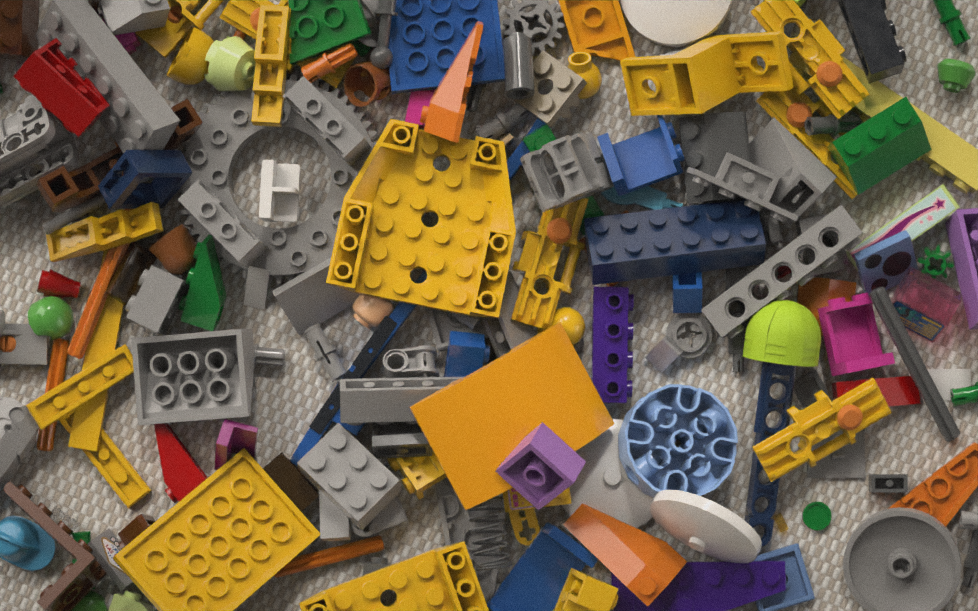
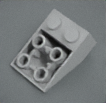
M775 118L749 143L751 163L780 176L769 203L787 210L798 217L837 178ZM787 219L786 222L791 225L794 221Z

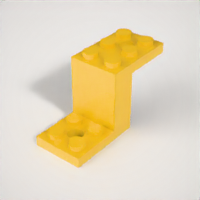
M783 31L711 35L674 55L626 57L620 61L631 116L702 114L738 93L789 91L794 88ZM757 56L762 57L765 61V69L758 65ZM648 80L653 81L656 86V92L649 88Z

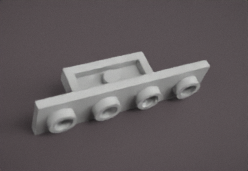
M726 152L715 177L695 168L688 167L687 173L694 176L693 182L707 188L711 183L720 188L719 194L733 200L736 195L746 199L744 205L759 212L761 207L770 210V217L780 222L786 223L787 219L793 221L798 219L797 215L769 203L780 176L731 153Z

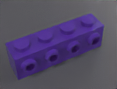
M593 287L591 380L603 403H627V397H632L633 384L632 380H627V369L633 368V351H628V340H633V323H628V311L634 310V294H629V287Z

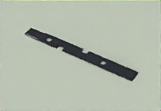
M388 316L384 317L352 363L356 367L354 371L347 370L342 379H360L396 327L397 323ZM368 348H372L373 352L369 353ZM340 382L309 426L319 434L322 433L340 407ZM333 404L334 408L329 409L328 406Z

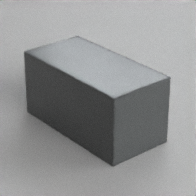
M869 474V492H908V474Z

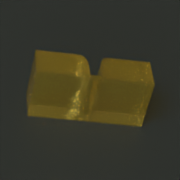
M782 514L774 515L773 518L780 533L788 530Z

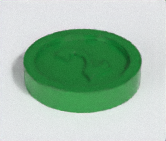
M817 501L806 505L802 513L804 524L812 530L826 528L832 518L829 507Z

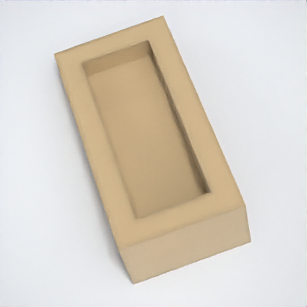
M507 133L498 141H503L506 149L514 142V137Z

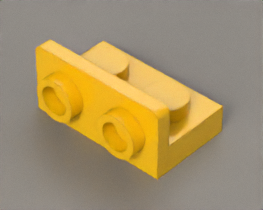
M433 451L432 456L386 458L393 471L399 470L404 478L401 481L410 495L415 493L419 500L424 497L423 491L447 477Z

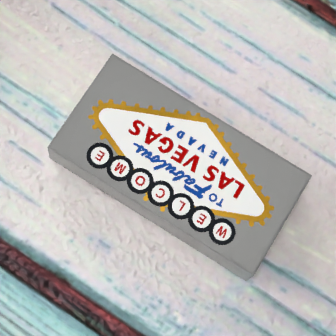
M109 528L91 540L88 545L93 549V556L122 591L132 584L133 581L113 560V557L121 551V548L118 544L120 541Z

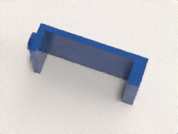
M547 521L490 598L487 607L492 611H552L556 606L570 569L582 571L585 565L593 568L599 559L558 527Z

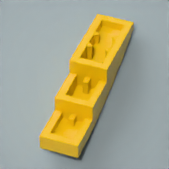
M260 5L254 54L256 65L251 119L252 124L256 126L282 127L283 95L285 94L288 57L289 6Z
M150 202L130 211L120 209L100 218L90 216L60 228L49 235L46 234L50 261L57 262L96 253L162 232L163 227L159 205Z

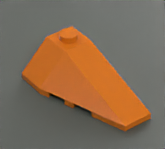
M476 22L432 95L429 107L423 105L420 123L425 124V132L452 142H459L467 106L466 96L471 87L472 70L478 54L483 22Z
M583 503L563 524L647 606L655 600L687 563L666 541Z

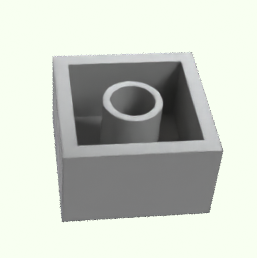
M152 265L150 270L145 269L139 279L138 285L141 288L137 296L132 295L126 305L125 311L128 312L126 318L159 334L166 335L179 308L184 293L186 294L190 285L186 284L184 280Z

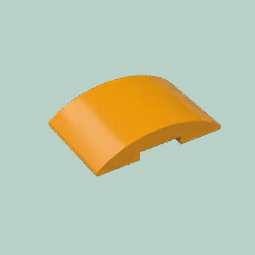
M561 322L512 348L510 352L466 377L459 378L409 407L464 510L479 505L513 488L496 472V469L523 438L542 422L574 451L585 446L614 425L608 410Z

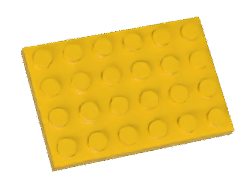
M243 448L113 557V560L158 611H234L320 536V532L247 450Z

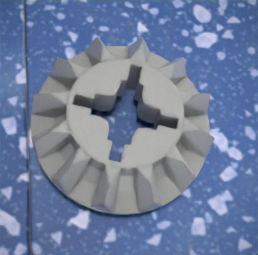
M681 313L671 320L666 331V335L683 350L679 356L684 358L700 356L708 349L712 340V330L708 321L697 313ZM685 323L688 324L692 332H701L700 335L692 338V348H690L686 339H677V336L685 332Z

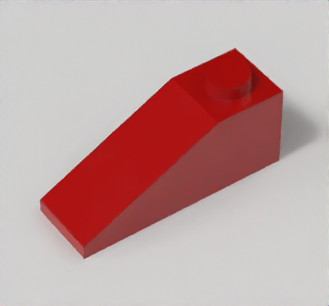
M911 376L875 379L889 407L921 404L919 390ZM870 379L831 383L833 400Z
M168 423L154 424L163 478L168 486L165 492L174 503L180 502L208 477Z

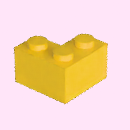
M571 568L554 611L613 610L618 600V588L601 579Z

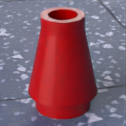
M52 269L50 271L42 270L37 292L44 294L43 297L55 296L77 299L81 282L66 277Z

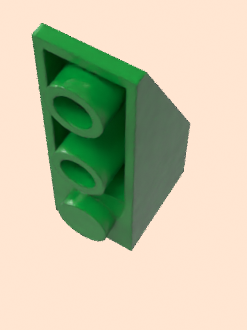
M208 234L203 242H198L193 255V258L197 259L195 269L191 268L188 273L186 284L190 285L188 294L184 293L181 299L179 310L183 311L180 321L214 331L220 323L227 296L212 235Z

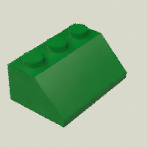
M907 97L897 101L827 146L857 195L932 150L922 121Z

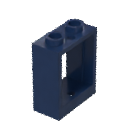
M126 150L98 187L109 209H135L150 202L157 203L159 208H164L193 172L181 150ZM144 177H155L151 183H140Z

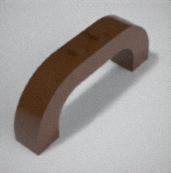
M188 98L171 107L180 119V122L163 150L177 149L181 146L182 142H186L203 124ZM118 146L71 172H67L65 167L62 166L38 179L37 188L53 212H60L75 207L101 193L98 185L124 153Z

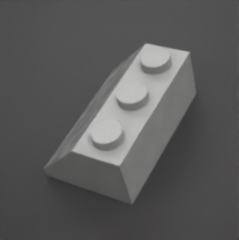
M167 0L99 1L106 26L113 35L165 27L170 11Z

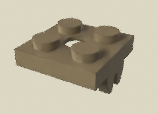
M542 50L533 62L534 95L527 99L512 100L552 128L560 116L563 118L571 116V106L576 108L579 106V97L577 95L587 82ZM544 80H551L553 82L551 92L545 95L538 92L539 84Z

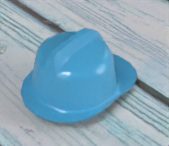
M16 515L5 517L0 521V558L30 571L40 570L51 562L56 549L55 540L38 524Z

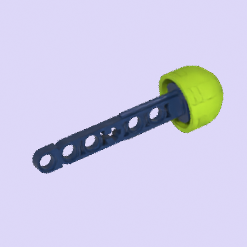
M777 300L768 303L753 314L746 328L743 357L763 361L754 432H756L754 446L789 426L790 416L786 410L792 407L797 366H818L821 346L819 324L810 310L794 301ZM772 374L784 376V379L772 377ZM780 383L783 387V392L780 397L773 399L770 395V388L773 384ZM776 411L779 415V421L775 426L769 427L766 423V417L769 413ZM753 450L746 504L749 515H745L744 521L752 528L758 525L763 526L764 535L761 538L763 547L772 538L774 519L771 517L776 511L780 478L773 482L769 481L766 484L760 483L758 476L763 467ZM760 497H766L768 501V506L763 512H757L755 509V502Z

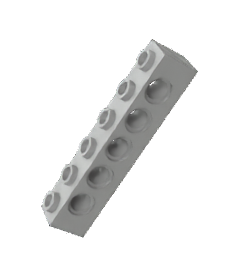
M840 205L701 309V311L722 338L729 335L732 339L745 329L742 324L748 321L753 314L773 301L785 300L791 295L789 289L797 283L801 287L815 277L812 272L820 266L824 269L828 268L838 260L836 254L844 248L849 252L862 242L859 237L863 235V232L844 207ZM829 231H834L839 235V242L834 247H826L823 243V236ZM804 249H812L815 252V260L810 265H804L800 262L799 256ZM782 266H788L792 271V277L787 282H780L776 277L777 270ZM760 283H764L769 290L768 296L763 300H758L753 295L754 287ZM735 301H741L745 305V312L740 317H734L730 312V306Z

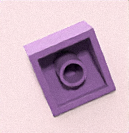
M542 422L523 438L499 465L496 472L535 508L540 510L575 482L586 461Z

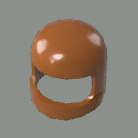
M370 60L350 66L344 76V91L349 101L355 106L364 107L374 103L376 100L388 97L392 92L389 67L379 69ZM360 90L370 99L367 102L360 101L355 97L354 92Z
M183 224L168 232L148 248L172 275H182L196 266L197 259L193 258L197 242Z

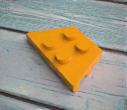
M558 0L574 53L586 52L591 56L620 61L626 57H635L618 0Z

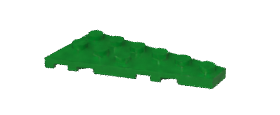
M289 0V8H291V27H289V38H291L290 64L292 65L371 35L360 0Z

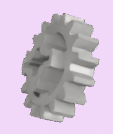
M513 0L514 10H505V14L510 19L503 20L502 25L509 27V29L504 31V37H508L509 34L516 32L514 28L515 22L521 26L523 33L532 40L538 37L546 38L543 41L532 43V54L537 49L540 53L542 50L545 51L546 46L553 50L555 44L552 40H561L562 35L557 30L564 29V24L558 22V20L563 18V13H555L558 6L556 2L548 5V0H522V3ZM528 7H535L533 11L527 13L522 11ZM545 12L550 15L553 27L546 23L544 19ZM537 19L540 28L535 27L533 31L529 30L528 22Z

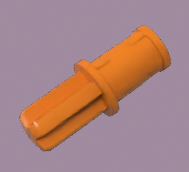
M348 43L330 54L322 53V57L301 67V71L304 77L310 83H313L330 72L336 73L335 68L357 57V50L352 43Z

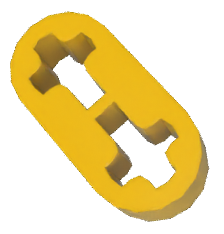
M535 509L524 510L526 516L521 518L519 511L508 512L517 541L526 546L530 545L540 532ZM526 519L529 527L536 529V533L532 534V540L527 541L526 537H520L519 532L523 531L521 521Z

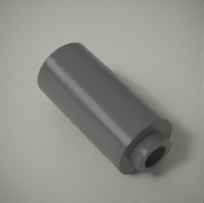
M514 32L503 40L505 91L508 98L521 100L530 98L535 93L532 39L522 32Z

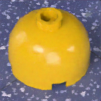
M192 27L179 47L180 50L177 56H174L166 75L184 85L201 83L205 79L204 74L209 73V62L205 60L209 48L214 43L211 36L196 27Z

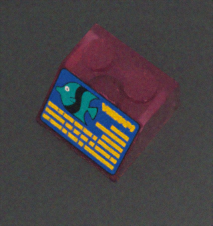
M909 266L891 298L905 328L932 343L948 326L962 301L961 292Z

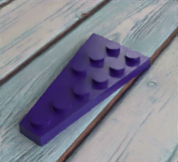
M728 561L687 562L649 606L644 604L611 572V585L618 588V600L612 611H727L785 591V561H752L749 563H733Z

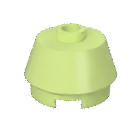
M226 36L223 41L216 40L209 48L205 60L209 62V73L204 74L206 81L218 91L247 90L254 82L255 50L238 36Z

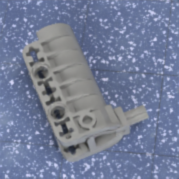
M33 94L25 98V103L19 105L20 110L7 119L0 120V210L38 190L36 185L38 179L62 166L65 167L67 172H71L79 162L73 133L69 132L63 126V122L53 113L46 111ZM44 168L43 172L35 175L39 170Z

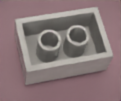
M339 423L297 462L300 472L361 531L402 491L400 480Z

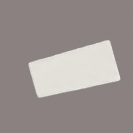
M253 266L248 267L244 305L265 309L270 270Z

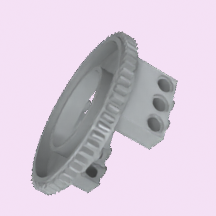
M292 74L290 80L286 79L285 94L283 95L282 127L256 126L252 124L253 84L247 90L235 91L233 93L225 91L226 97L224 99L218 95L215 97L217 101L215 106L210 103L206 105L209 110L207 114L199 112L203 124L190 137L189 142H182L181 144L187 149L183 155L193 172L177 191V193L183 194L177 202L185 207L180 213L183 216H189L184 223L187 227L194 226L190 234L193 237L200 236L197 243L203 242L208 234L213 236L218 261L223 259L222 267L226 270L233 265L232 273L235 275L243 269L242 277L247 279L248 267L253 266L270 270L269 285H271L274 277L278 285H283L285 277H287L289 282L296 278V276L303 274L332 256L343 199L377 143L372 141L378 137L376 131L368 132L373 125L371 121L363 122L366 114L363 111L356 113L359 108L358 106L353 104L348 106L349 99L347 95L339 99L341 94L339 89L336 88L330 93L331 86L328 83H325L320 88L319 80L310 83L303 76L298 81L296 74ZM275 130H292L311 137L325 151L331 169L330 189L321 208L305 222L289 228L265 227L248 219L239 208L232 188L233 169L242 150L258 136Z

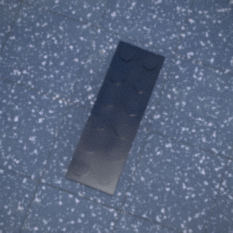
M746 199L584 218V239L592 285L761 265L765 259L766 242L759 211L745 206L744 202Z

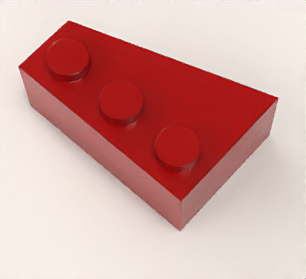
M55 38L34 51L13 77L19 81L20 86L25 91L32 93L41 102L46 111L53 113L63 122V126L69 132L75 133L79 137L94 125L110 105L89 78L82 79L75 70L78 64L73 58L67 59L59 49L62 44Z

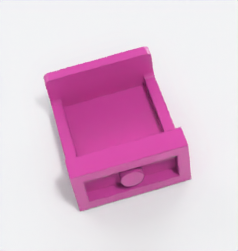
M868 293L853 295L850 302H846L845 297L827 300L828 306L818 308L832 376L895 364L893 352L886 354L882 352L873 303Z

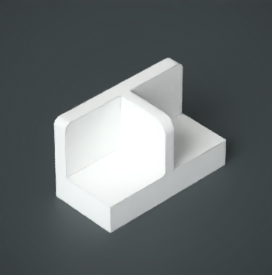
M262 160L259 218L262 221H298L301 167L298 164H277L274 160Z

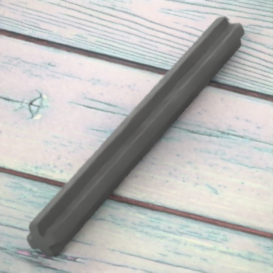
M878 287L872 290L869 297L944 440L949 442L958 438L960 431L885 288Z

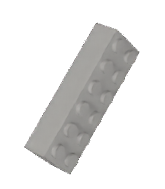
M53 0L35 35L39 44L44 46L57 38L62 44L59 49L67 59L73 58L78 64L75 70L82 79L89 78L110 106L98 120L123 153L126 150H163L179 124L180 119L87 0Z

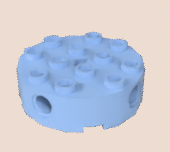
M668 384L646 394L625 414L618 433L619 459L627 477L644 494L653 498L658 492L663 490H679L698 496L707 494L717 489L729 476L735 463L736 444L738 443L737 428L728 408L711 392L701 388L697 389L690 385ZM676 440L681 442L678 448L674 444Z

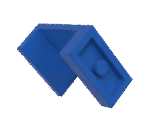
M657 115L661 127L612 144L608 133L597 136L618 196L684 173L680 164L681 161L685 160L680 144L674 146L672 139L677 138L671 121L665 122L663 115Z

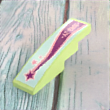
M942 184L872 233L849 252L847 251V257L857 269L854 253L904 230L908 232L911 241H913L960 208V206L946 186Z

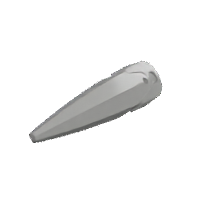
M11 397L0 399V492L17 473V467L35 445L39 430L37 423L26 406Z

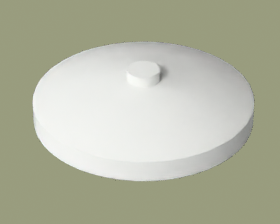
M620 0L626 18L640 35L660 45L679 47L697 43L715 32L726 19L733 0Z
M612 418L613 426L575 451L586 463L575 482L569 486L572 504L562 506L571 516L583 503L638 528L652 518L650 505L654 498L644 494L627 477L619 459L618 433L623 419Z
M663 490L655 495L650 505L652 517L667 533L686 546L705 555L733 563H749L757 558L762 547L759 535L746 521L727 508L704 497L679 490Z

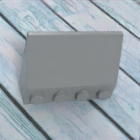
M252 329L131 338L138 425L250 416L255 360Z

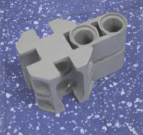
M579 132L572 136L561 137L543 145L541 149L529 152L520 158L542 212L563 207L579 199L599 194L614 187L605 162L597 164L595 162L602 155L592 133L583 134V132Z

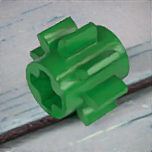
M937 244L936 250L932 251L925 247L926 258H918L919 263L925 264L921 274L923 275L928 272L932 275V281L940 274L947 278L946 267H954L952 261H947L951 251L949 250L944 253L940 250V244ZM931 257H934L936 260L942 259L940 268L936 265L930 266Z

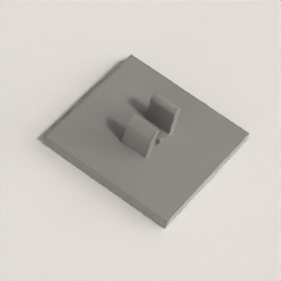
M865 429L855 434L856 443L853 445L847 444L816 462V466L810 468L807 463V478H865ZM842 430L813 445L811 451L843 434Z

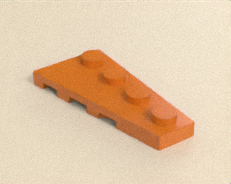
M976 442L971 443L887 509L901 507L920 510L935 517L946 527L978 486V444Z

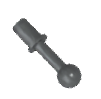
M379 0L378 10H375L376 14H380L377 47L371 52L370 61L379 69L388 68L393 61V54L389 49L392 16H398V13L395 12L397 0Z

